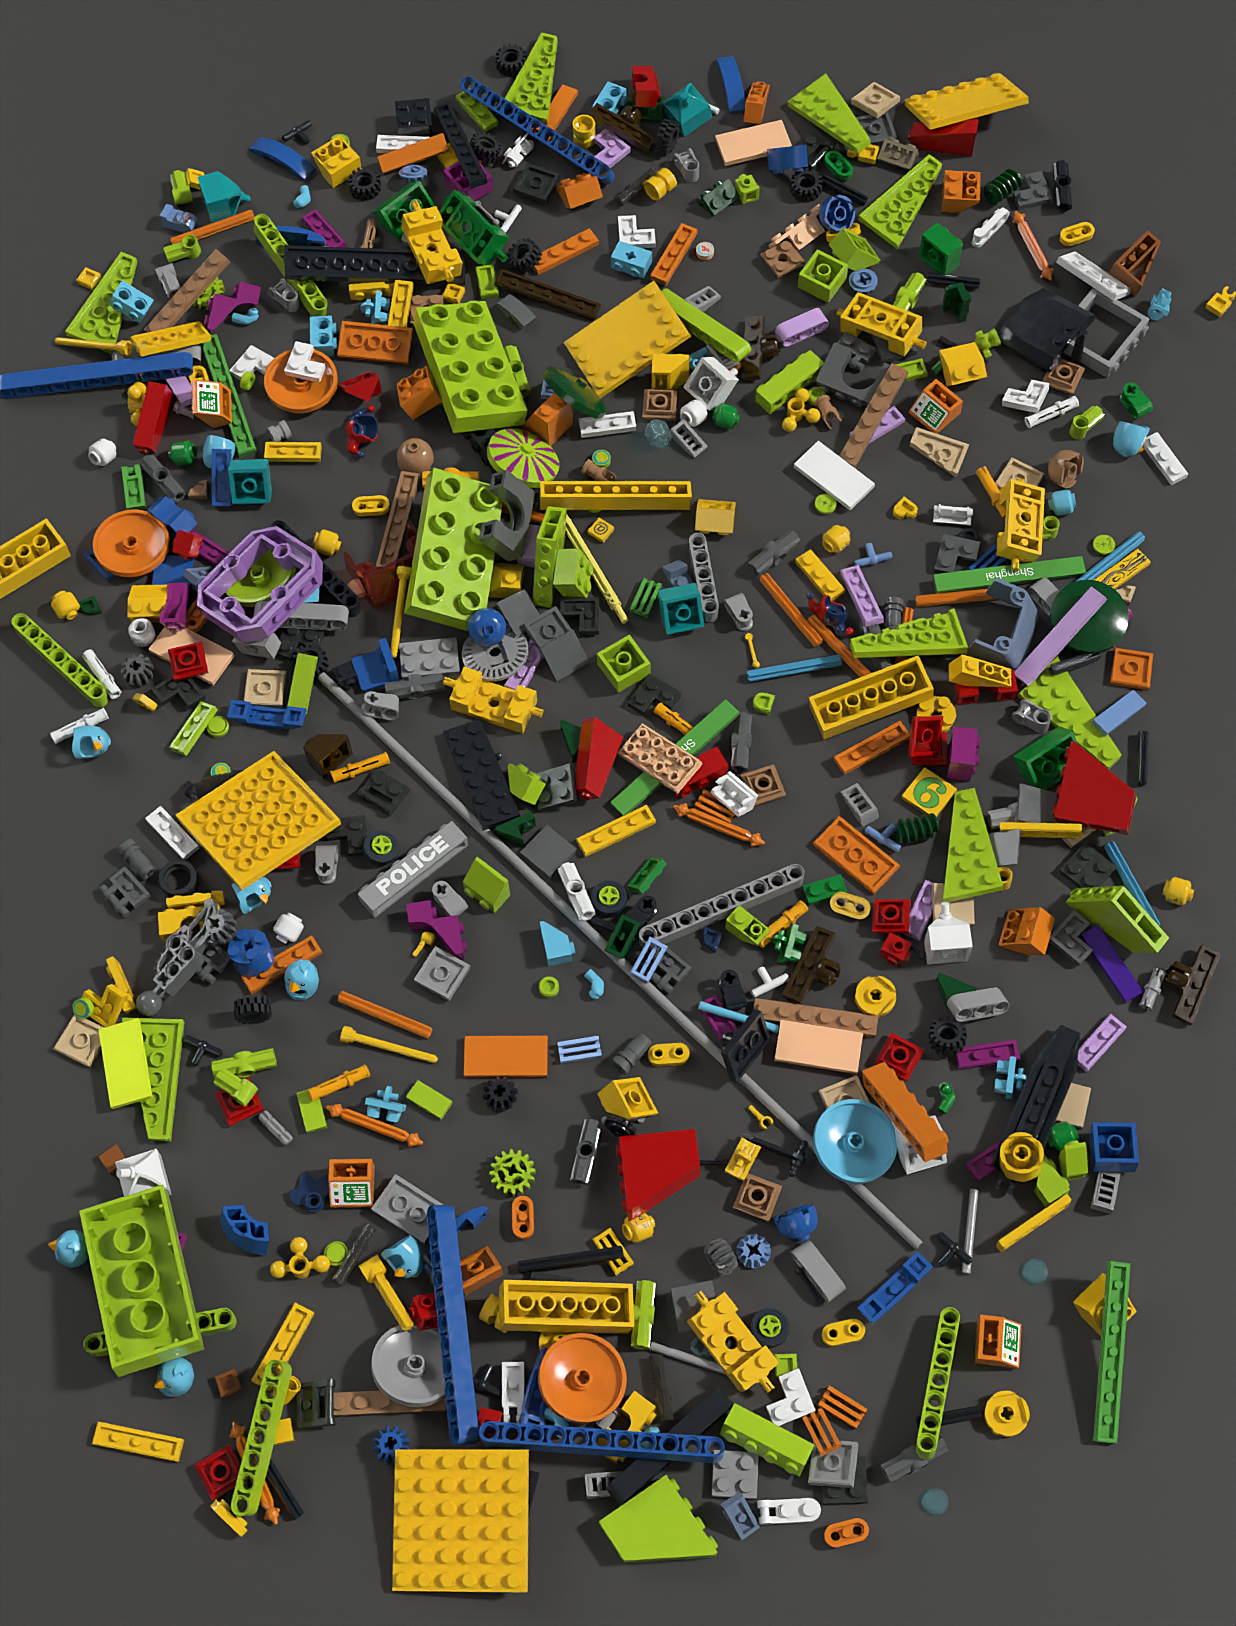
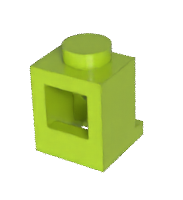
M740 175L735 180V189L740 195L739 198L742 204L758 200L760 187L757 186L752 175Z

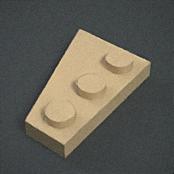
M916 427L910 441L912 448L957 478L969 444Z

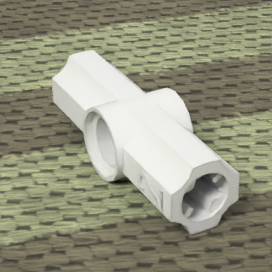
M567 862L562 864L558 868V873L578 919L583 921L591 919L595 915V911L574 863Z

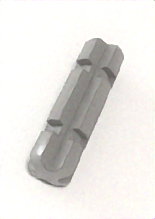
M263 1111L259 1115V1120L276 1138H279L283 1145L286 1146L292 1141V1136L272 1118L268 1111Z

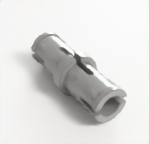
M1158 968L1153 969L1149 983L1144 987L1145 993L1139 1003L1142 1009L1148 1007V1011L1152 1010L1157 995H1160V987L1166 976L1165 971L1160 969L1158 972Z

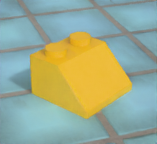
M975 342L939 350L946 386L987 377L984 359Z
M699 499L695 530H699L703 534H709L710 531L718 532L719 535L733 533L736 502Z
M132 585L128 596L127 617L133 622L136 619L144 618L151 623H160V614L167 601V585Z

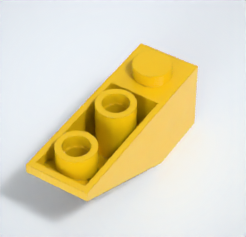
M962 654L949 663V681L964 686L1011 687V669Z

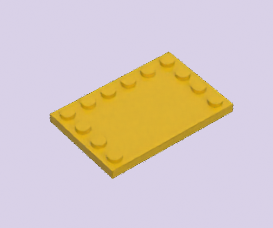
M1000 73L992 74L991 77L977 78L972 82H961L953 87L946 86L938 91L931 90L923 95H912L910 98L904 99L905 106L930 130L1029 103L1028 96Z
M652 281L566 340L564 344L594 391L602 398L652 364V354H666L690 338L691 335L655 281Z

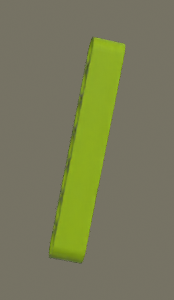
M258 214L254 218V233L285 277L284 245L288 244L271 219L265 214ZM287 280L297 290L299 299L312 317L326 316L327 300L313 280Z
M664 288L661 291L688 332L735 363L741 361L751 352V346L746 340L669 289Z
M23 613L16 614L12 618V625L18 636L90 703L99 708L107 705L109 697L104 686L35 622Z
M952 1307L943 1309L940 1314L917 1438L916 1453L920 1458L926 1460L931 1459L937 1449L959 1327L960 1314ZM952 1318L955 1322L947 1323L944 1319ZM948 1338L951 1343L944 1344L941 1342V1339ZM943 1358L947 1361V1364L941 1365L936 1360ZM939 1379L944 1384L937 1386L933 1383V1380ZM936 1400L940 1405L933 1407L929 1404V1401ZM932 1421L936 1424V1427L928 1428L925 1423ZM929 1443L932 1445V1448L925 1450L921 1447V1444Z
M228 1308L196 1313L198 1323L204 1319L209 1320L208 1326L200 1329L201 1336L227 1332L235 1328L237 1324L236 1316ZM223 1316H231L227 1324L220 1323ZM104 1331L92 1333L85 1338L84 1348L92 1356L109 1355ZM100 1340L99 1348L91 1350L92 1343Z
M273 1359L265 1367L231 1502V1510L237 1516H252L257 1512L292 1374L291 1365L286 1361ZM280 1365L281 1373L277 1376L276 1368ZM274 1387L276 1394L271 1398L270 1391ZM269 1410L270 1417L266 1421L264 1415L265 1412ZM263 1432L265 1436L264 1441L260 1443L259 1435ZM256 1455H258L259 1462L255 1466L253 1463V1459ZM251 1477L253 1479V1485L249 1489L247 1483L249 1478ZM244 1500L247 1502V1509L245 1511L242 1510Z

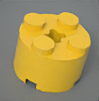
M1017 1132L1011 1134L1002 1143L1000 1148V1166L1005 1176L1015 1181L1024 1182L1039 1175L1044 1157L1042 1144L1029 1133Z

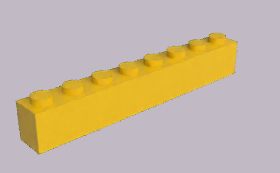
M540 481L539 499L540 510H547L548 506L567 508V510H690L692 493L691 481Z

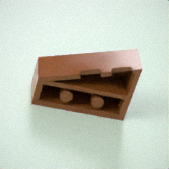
M1147 230L1114 263L1109 272L1110 275L1132 289L1130 293L1134 297H1136L1144 283L1161 241Z

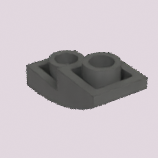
M510 294L496 304L507 319L511 316L521 329L536 318L521 301Z

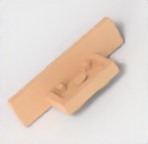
M818 204L812 208L809 216L804 214L797 219L799 223L795 226L792 223L786 227L783 235L778 233L771 238L773 242L768 245L769 248L787 237L795 250L798 251L825 232L816 217L819 214L820 205Z

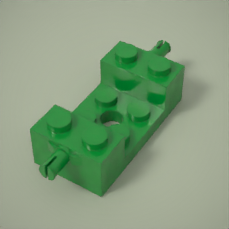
M453 190L450 196H446L443 200L445 204L439 213L443 219L442 227L478 264L490 265L496 257L505 262L508 256L502 252V248L509 239V236L499 226L491 225L474 208L476 203L466 193ZM469 222L470 229L466 232L465 226Z

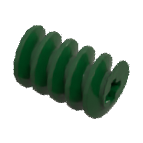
M1007 169L989 184L985 185L983 192L988 203L995 206L998 202L1003 201V198H1007L1008 195L1022 186V177L1017 171Z
M930 813L929 817L922 815L921 820L918 816H914L913 821L909 817L906 818L905 822L903 819H899L895 823L899 844H902L903 838L906 839L907 843H910L912 836L915 842L918 841V835H921L923 840H926V834H929L931 839L934 837V832L939 836L938 821L934 813Z

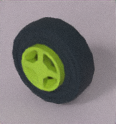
M386 830L372 831L363 842L364 856L375 865H387L398 854V841L392 833Z
M602 881L592 891V905L601 915L615 916L626 907L627 892L616 881Z
M765 1308L753 1316L750 1332L761 1346L766 1345L767 1348H774L781 1345L787 1339L789 1322L781 1311L775 1308Z

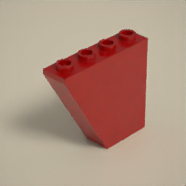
M1071 741L1070 747H1067L1065 752L1066 766H1062L1061 770L1062 785H1058L1056 796L1059 797L1058 803L1054 804L1052 815L1055 816L1056 822L1082 824V827L1128 835L1136 802L1135 791L1080 745Z
M695 1129L619 1137L620 1145H616L617 1158H621L622 1163H618L619 1176L624 1178V1181L620 1182L621 1195L625 1194L626 1200H622L623 1213H628V1221L636 1219L700 1177V1161Z

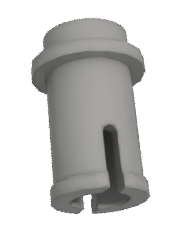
M178 401L175 402L173 411L176 414H183L192 419L196 418L192 412V406L188 405L182 408Z
M617 1406L612 1413L602 1420L595 1422V1424L601 1429H607L617 1416H621V1408Z

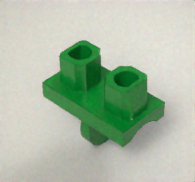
M793 923L791 928H786L785 931L779 930L778 935L771 936V942L775 944L774 949L780 951L777 962L782 964L786 961L796 963L800 960L801 951L794 949L793 946L794 943L801 946L805 941L806 934L798 930L799 925Z

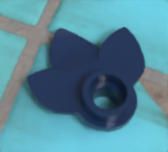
M303 1173L299 1182V1189L289 1191L291 1200L296 1205L305 1206L306 1210L311 1213L321 1211L325 1206V1198L329 1195V1177L325 1175L317 1181L312 1176ZM313 1200H318L317 1205H311V1202Z

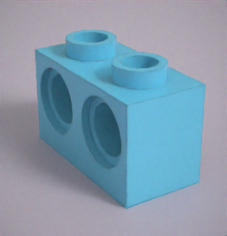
M607 82L592 108L598 103L613 113L620 114L622 106L624 107L628 101L626 88Z
M122 280L113 293L108 305L128 316L132 321L140 324L149 311L154 299Z
M332 316L310 317V345H313L315 350L324 353L328 357L334 356V349H337V338H334V334H337V325L333 323Z

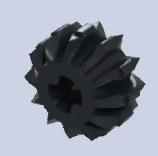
M496 1076V1082L489 1079V1086L483 1087L486 1093L482 1096L484 1100H487V1107L493 1105V1111L500 1107L501 1111L504 1112L505 1106L511 1109L513 1107L511 1102H517L515 1095L518 1093V1089L513 1088L515 1083L514 1081L508 1082V1077L505 1076L500 1081L499 1076ZM502 1091L503 1096L498 1097V1092Z

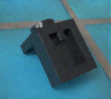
M350 661L332 668L342 690L351 689L356 684H359L358 675Z

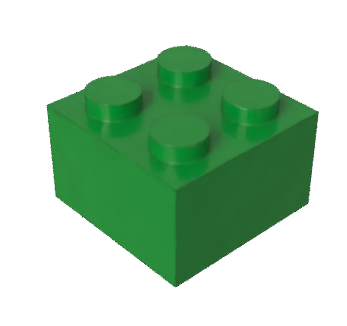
M936 223L922 234L919 258L937 273L949 275L959 266L963 243L959 238L954 237L948 232L945 227Z

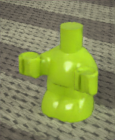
M994 328L983 334L982 330L975 333V343L985 359L992 356L990 348L1001 345L999 336Z

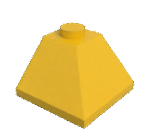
M493 563L488 597L507 598L521 591L525 565Z
M640 1077L613 1080L597 1093L606 1112L627 1119L658 1114Z

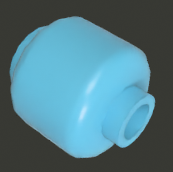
M1070 490L1053 492L1051 495L1052 499L1048 500L1049 510H1053L1056 516L1071 514L1074 508H1077L1075 494L1071 493Z

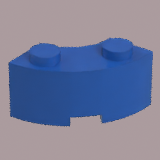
M806 145L767 149L768 170H773V174L784 173V169L793 168V172L804 171L803 167H808Z
M166 496L159 497L146 510L163 522L170 535L176 537L178 530L190 532L197 524L194 520V515L190 511L176 506L175 502Z
M244 1205L222 1206L220 1222L227 1238L244 1251L267 1255L269 1245L267 1222H260L251 1218L246 1212Z

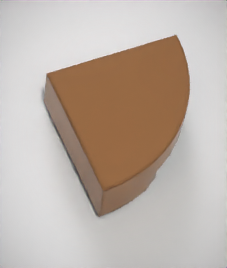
M208 480L198 482L199 484L189 490V499H208Z

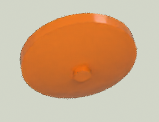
M293 349L281 353L271 361L264 375L265 390L271 402L278 408L291 413L312 412L327 404L334 396L338 385L337 371L331 359L324 353L314 349L310 361L323 363L326 367L322 379L318 383L285 375L284 370Z
M125 510L111 515L100 524L93 538V550L98 563L109 573L121 577H137L151 572L164 561L170 547V538L165 524L143 510Z
M575 1333L562 1337L547 1350L539 1366L538 1384L543 1400L556 1415L569 1422L588 1424L602 1420L616 1409L626 1389V1369L621 1356L609 1342L593 1334Z

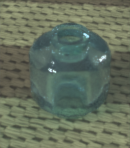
M655 419L647 424L645 435L650 445L659 448L667 446L672 438L667 423Z

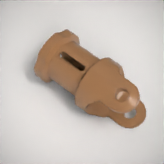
M828 395L820 396L815 400L814 405L821 411V417L828 428L832 429L829 422L835 416L840 422L842 421L836 408L831 405Z
M590 459L582 467L581 473L592 477L594 481L616 480L614 473L604 467L595 465Z

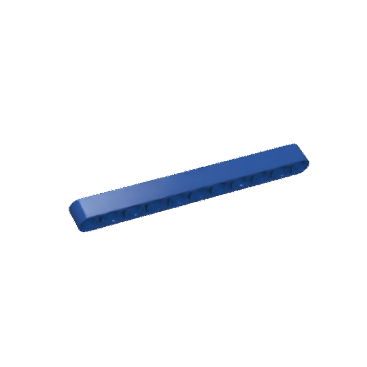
M466 76L461 80L460 87L470 98L524 133H528L530 137L587 174L590 173L593 176H597L598 181L602 184L608 185L614 181V172L601 160L473 77ZM510 110H513L510 115H507ZM526 119L525 123L521 124V121ZM540 127L539 131L534 133L535 129ZM553 136V139L547 142L548 138ZM564 145H567L565 150H561ZM577 154H581L578 159H575ZM594 162L593 167L588 168L589 164ZM608 171V174L605 177H602V174Z
M177 352L1 374L0 398L8 399L181 376L187 377L193 374V355L189 352Z
M430 1205L427 1209V1225L450 1441L453 1445L476 1444L479 1438L455 1211L452 1205Z
M492 1421L483 1423L479 1429L481 1443L485 1447L701 1463H718L722 1460L725 1449L724 1443L720 1438L711 1436ZM487 1431H494L496 1433L493 1438L488 1439L484 1437ZM510 1432L518 1434V1437L514 1440L506 1438ZM532 1434L540 1436V1439L536 1442H532L528 1438ZM559 1435L563 1440L560 1443H553L551 1438ZM577 1437H583L585 1442L577 1445L573 1440ZM603 1438L608 1443L605 1446H598L596 1441ZM621 1440H627L630 1445L627 1448H622L618 1443ZM648 1441L653 1446L646 1450L641 1447V1444ZM666 1443H672L675 1449L666 1451L663 1446ZM692 1444L698 1450L691 1453L686 1450V1447ZM711 1446H716L720 1449V1452L711 1454L708 1449Z

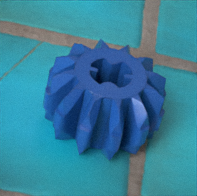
M386 1426L387 1433L384 1434L379 1430L378 1434L381 1439H373V1442L378 1444V1446L373 1448V1451L379 1452L377 1455L378 1460L385 1457L384 1463L388 1465L391 1458L395 1464V1450L410 1449L404 1445L409 1444L411 1441L409 1438H404L407 1434L405 1430L398 1433L399 1427L395 1426L393 1432H391L390 1427ZM393 1440L394 1443L397 1442V1444L394 1445L393 1450H390L389 1447L386 1448V1446H389V1441Z

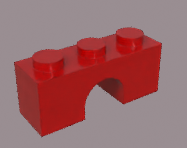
M632 66L631 84L632 89L635 90L634 100L636 107H657V100H660V89H658L657 73H654L653 66Z
M1011 670V687L964 686L954 683L957 705L977 703L979 690L981 689L991 690L995 695L996 701L1015 700L1018 693L1014 670Z

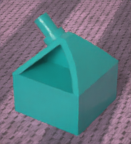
M689 83L662 102L666 115L671 121L680 124V132L684 137L713 118L710 105L692 83Z
M218 171L197 177L211 223L235 215L239 202L244 201L248 203L250 201L249 195L244 194L232 180Z
M268 459L231 460L228 473L232 504L270 503L272 487Z
M696 583L658 590L657 599L660 603L662 624L667 635L704 627L701 596Z

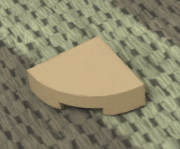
M1126 586L1116 590L1126 605L1130 604L1136 587Z

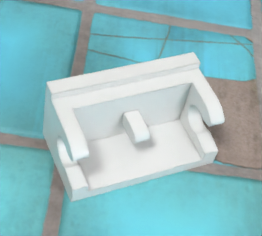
M731 771L716 781L718 786L711 790V794L737 817L753 809L758 795Z

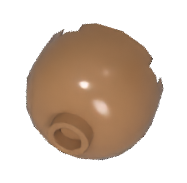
M411 438L404 441L397 451L398 467L401 471L422 475L423 471H429L434 463L432 448L427 442L419 438Z
M1062 450L1056 453L1048 462V474L1052 482L1066 489L1071 488L1077 482V480H1074L1077 474L1081 475L1084 458L1080 456V453L1072 450Z

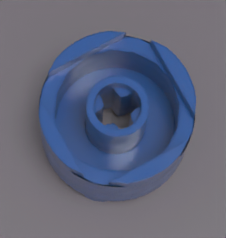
M240 929L228 946V954L235 968L243 976H258V973L263 970L264 972L269 970L274 962L273 949L266 935L259 930Z

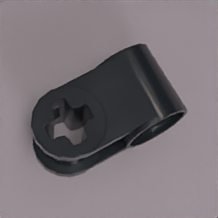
M643 896L625 914V916L640 922L637 935L641 928L646 926L657 912V903L652 896ZM649 905H651V909H644V906L648 907Z
M725 970L721 974L719 981L725 1009L733 1011L747 1007L745 993L741 987L738 974L733 970Z

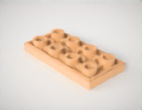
M782 120L715 135V140L725 166L766 157L767 149L792 146Z
M164 627L148 649L150 653L170 663L168 649L202 642L209 673L196 677L213 686L235 656L233 652L187 628H181L179 632H172ZM186 657L183 662H190L192 657Z
M643 723L618 751L619 756L677 794L702 765L699 759Z
M781 1020L775 1061L857 1074L863 1033Z

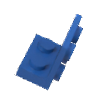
M386 638L378 640L380 647L376 651L351 659L355 672L358 675L362 692L385 686V683L399 681L397 668Z

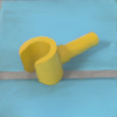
M424 932L421 942L412 955L416 957L426 943L432 945L435 935L430 932Z
M752 1105L748 1107L760 1121L759 1126L762 1130H767V1127L763 1124L764 1120H767L771 1125L773 1124L771 1117H764Z

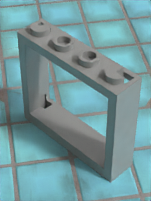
M1093 287L1079 304V307L1089 311L1094 304H1097L1136 327L1109 361L1084 347L1080 362L1108 378L1112 372L1117 371L1121 360H1126L1130 353L1129 350L1137 346L1139 338L1145 336L1146 331L1149 329L1147 326L1149 318L1118 300L1113 301ZM1074 340L1064 351L1070 357L1075 343Z

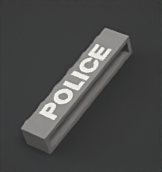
M453 821L442 825L436 834L428 836L419 847L411 849L401 861L397 860L394 862L391 868L386 872L380 873L374 882L363 886L358 893L360 902L376 918L468 846L467 837Z

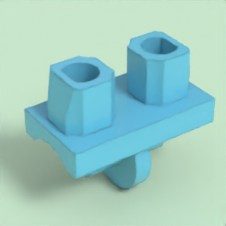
M1162 288L1158 295L1153 294L1151 306L1148 309L1150 319L1159 320L1163 315L1167 317L1171 302V292Z
M376 291L372 303L370 299L362 303L360 310L365 313L366 317H370L371 314V324L387 325L389 313L380 312V310L388 311L390 299L381 297L382 292Z
M1010 1056V1060H998L996 1073L1006 1074L1008 1078L1007 1080L996 1079L994 1092L1006 1094L1005 1099H1012L1013 1083H1017V1090H1022L1023 1084H1025L1027 1079L1023 1068H1018V1074H1015L1016 1057Z
M387 1086L385 1091L378 1090L377 1096L384 1097L383 1100L373 1097L366 1098L365 1104H368L367 1116L379 1118L381 1108L388 1109L386 1120L398 1122L401 1113L406 1110L405 1104L390 1101V1099L398 1100L399 1094L392 1093V1086Z

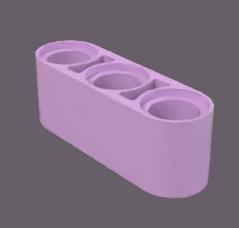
M815 308L779 324L775 328V333L778 335L783 346L788 347L824 331L829 326V322L819 308Z

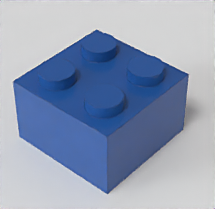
M1093 1122L1089 1131L1092 1172H1135L1139 1164L1136 1123Z

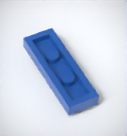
M212 449V506H232L228 473L230 461L232 460V449Z

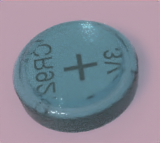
M1031 1259L1023 1267V1276L1031 1284H1041L1048 1276V1268L1043 1261Z
M932 1488L924 1494L922 1503L924 1509L929 1514L940 1515L948 1508L949 1500L943 1490Z

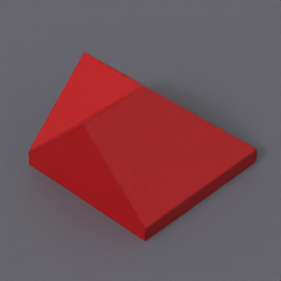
M372 371L338 384V387L343 391L369 402L370 398L382 394L379 376Z
M913 716L908 756L939 755L944 716Z

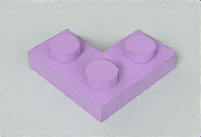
M604 129L594 137V143L603 149L595 157L610 168L631 152L630 147L607 129Z

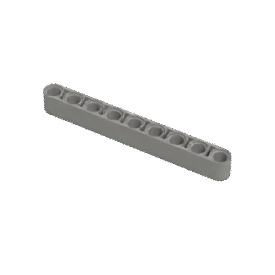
M792 864L644 926L639 931V944L641 948H644L647 941L643 937L647 935L666 944L702 929L704 926H709L728 918L739 905L747 910L799 888L803 884L805 871L799 864ZM797 874L800 877L795 879L792 878L790 875ZM777 881L780 882L782 885L774 886L772 883ZM761 889L763 893L756 894L754 890ZM743 897L745 900L738 902L735 898ZM722 904L725 905L727 908L722 910L719 909L717 906ZM701 912H706L708 916L701 917L698 914ZM682 920H688L690 924L682 925L680 922ZM670 928L672 931L669 933L662 932V929ZM651 943L648 950H652L655 944Z

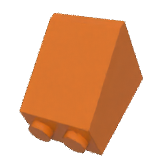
M554 392L522 425V429L537 435L552 446L573 425V407Z

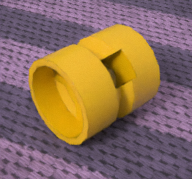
M579 115L573 120L574 144L582 149L592 147L595 144L594 137L596 136L595 121L589 115Z
M667 168L660 169L654 176H651L644 182L646 193L654 201H659L667 192L677 186L676 178Z
M491 1294L480 1312L479 1319L489 1325L494 1323L495 1328L499 1330V1297Z

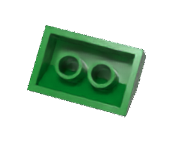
M420 181L410 182L372 211L380 226L397 241L402 239L404 233L401 228L403 214L414 212L411 206L413 201H418L421 209L435 206Z
M1058 726L1013 756L1020 774L1032 787L1047 790L1063 779L1061 778L1062 766H1066L1067 759H1065L1066 748L1070 747L1071 741L1077 743L1073 731Z

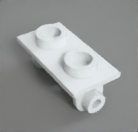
M528 133L523 138L520 136L514 143L515 147L513 149L509 148L504 153L505 159L502 164L507 161L509 167H517L524 159L520 153L526 157L533 149L534 142L526 139Z
M941 504L939 506L934 505L933 522L971 526L973 509L969 507L941 506Z

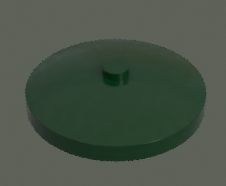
M548 366L543 372L542 376L547 385L560 398L578 411L595 419H602L607 413V407L604 402L588 386L584 379L553 366Z
M1080 580L1065 586L1056 595L1050 609V625L1053 629L1091 586L1106 597V602L1066 645L1072 651L1082 654H1099L1110 650L1122 639L1128 625V609L1121 595L1111 586L1096 580Z

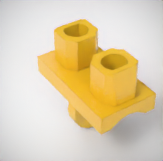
M741 1138L725 1172L744 1181L761 1147Z

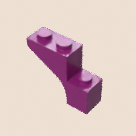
M240 281L237 286L234 285L232 296H235L234 298L216 293L212 298L209 297L207 308H210L209 314L205 315L203 325L206 326L205 329L208 332L215 330L235 307L242 305L257 306L261 287Z
M167 583V601L160 614V623L169 631L179 632L181 628H187V609L190 608V586L187 583Z
M430 900L406 904L411 930L424 929L433 932L452 956L464 960L463 953L467 952L466 941H461L464 927L463 922L458 921L457 915L437 918L436 907H432Z

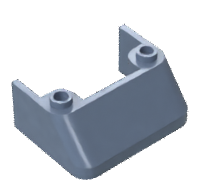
M995 578L985 594L1020 608L1011 638L1000 636L995 640L993 646L975 639L965 655L1015 671L1026 659L1039 618V612L1026 590Z

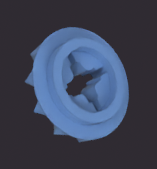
M409 165L399 171V176L404 181H422L427 177V170L419 165Z
M865 268L853 271L849 277V285L853 288L854 292L869 293L871 290H875L878 283L876 274ZM860 278L866 282V285H863L862 282L860 283Z
M747 1234L739 1241L736 1253L739 1261L744 1266L755 1269L764 1266L768 1262L771 1249L765 1237L757 1234ZM759 1244L757 1250L759 1255L754 1253L748 1258L750 1253L748 1246L754 1248Z

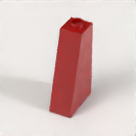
M969 119L931 130L924 123L916 122L913 125V130L909 129L908 140L911 141L910 144L916 146V149L972 157L978 119Z
M148 381L133 442L138 452L142 454L156 453L175 401V395L165 384Z
M596 717L583 719L575 773L576 792L582 799L588 801L600 798L623 736Z

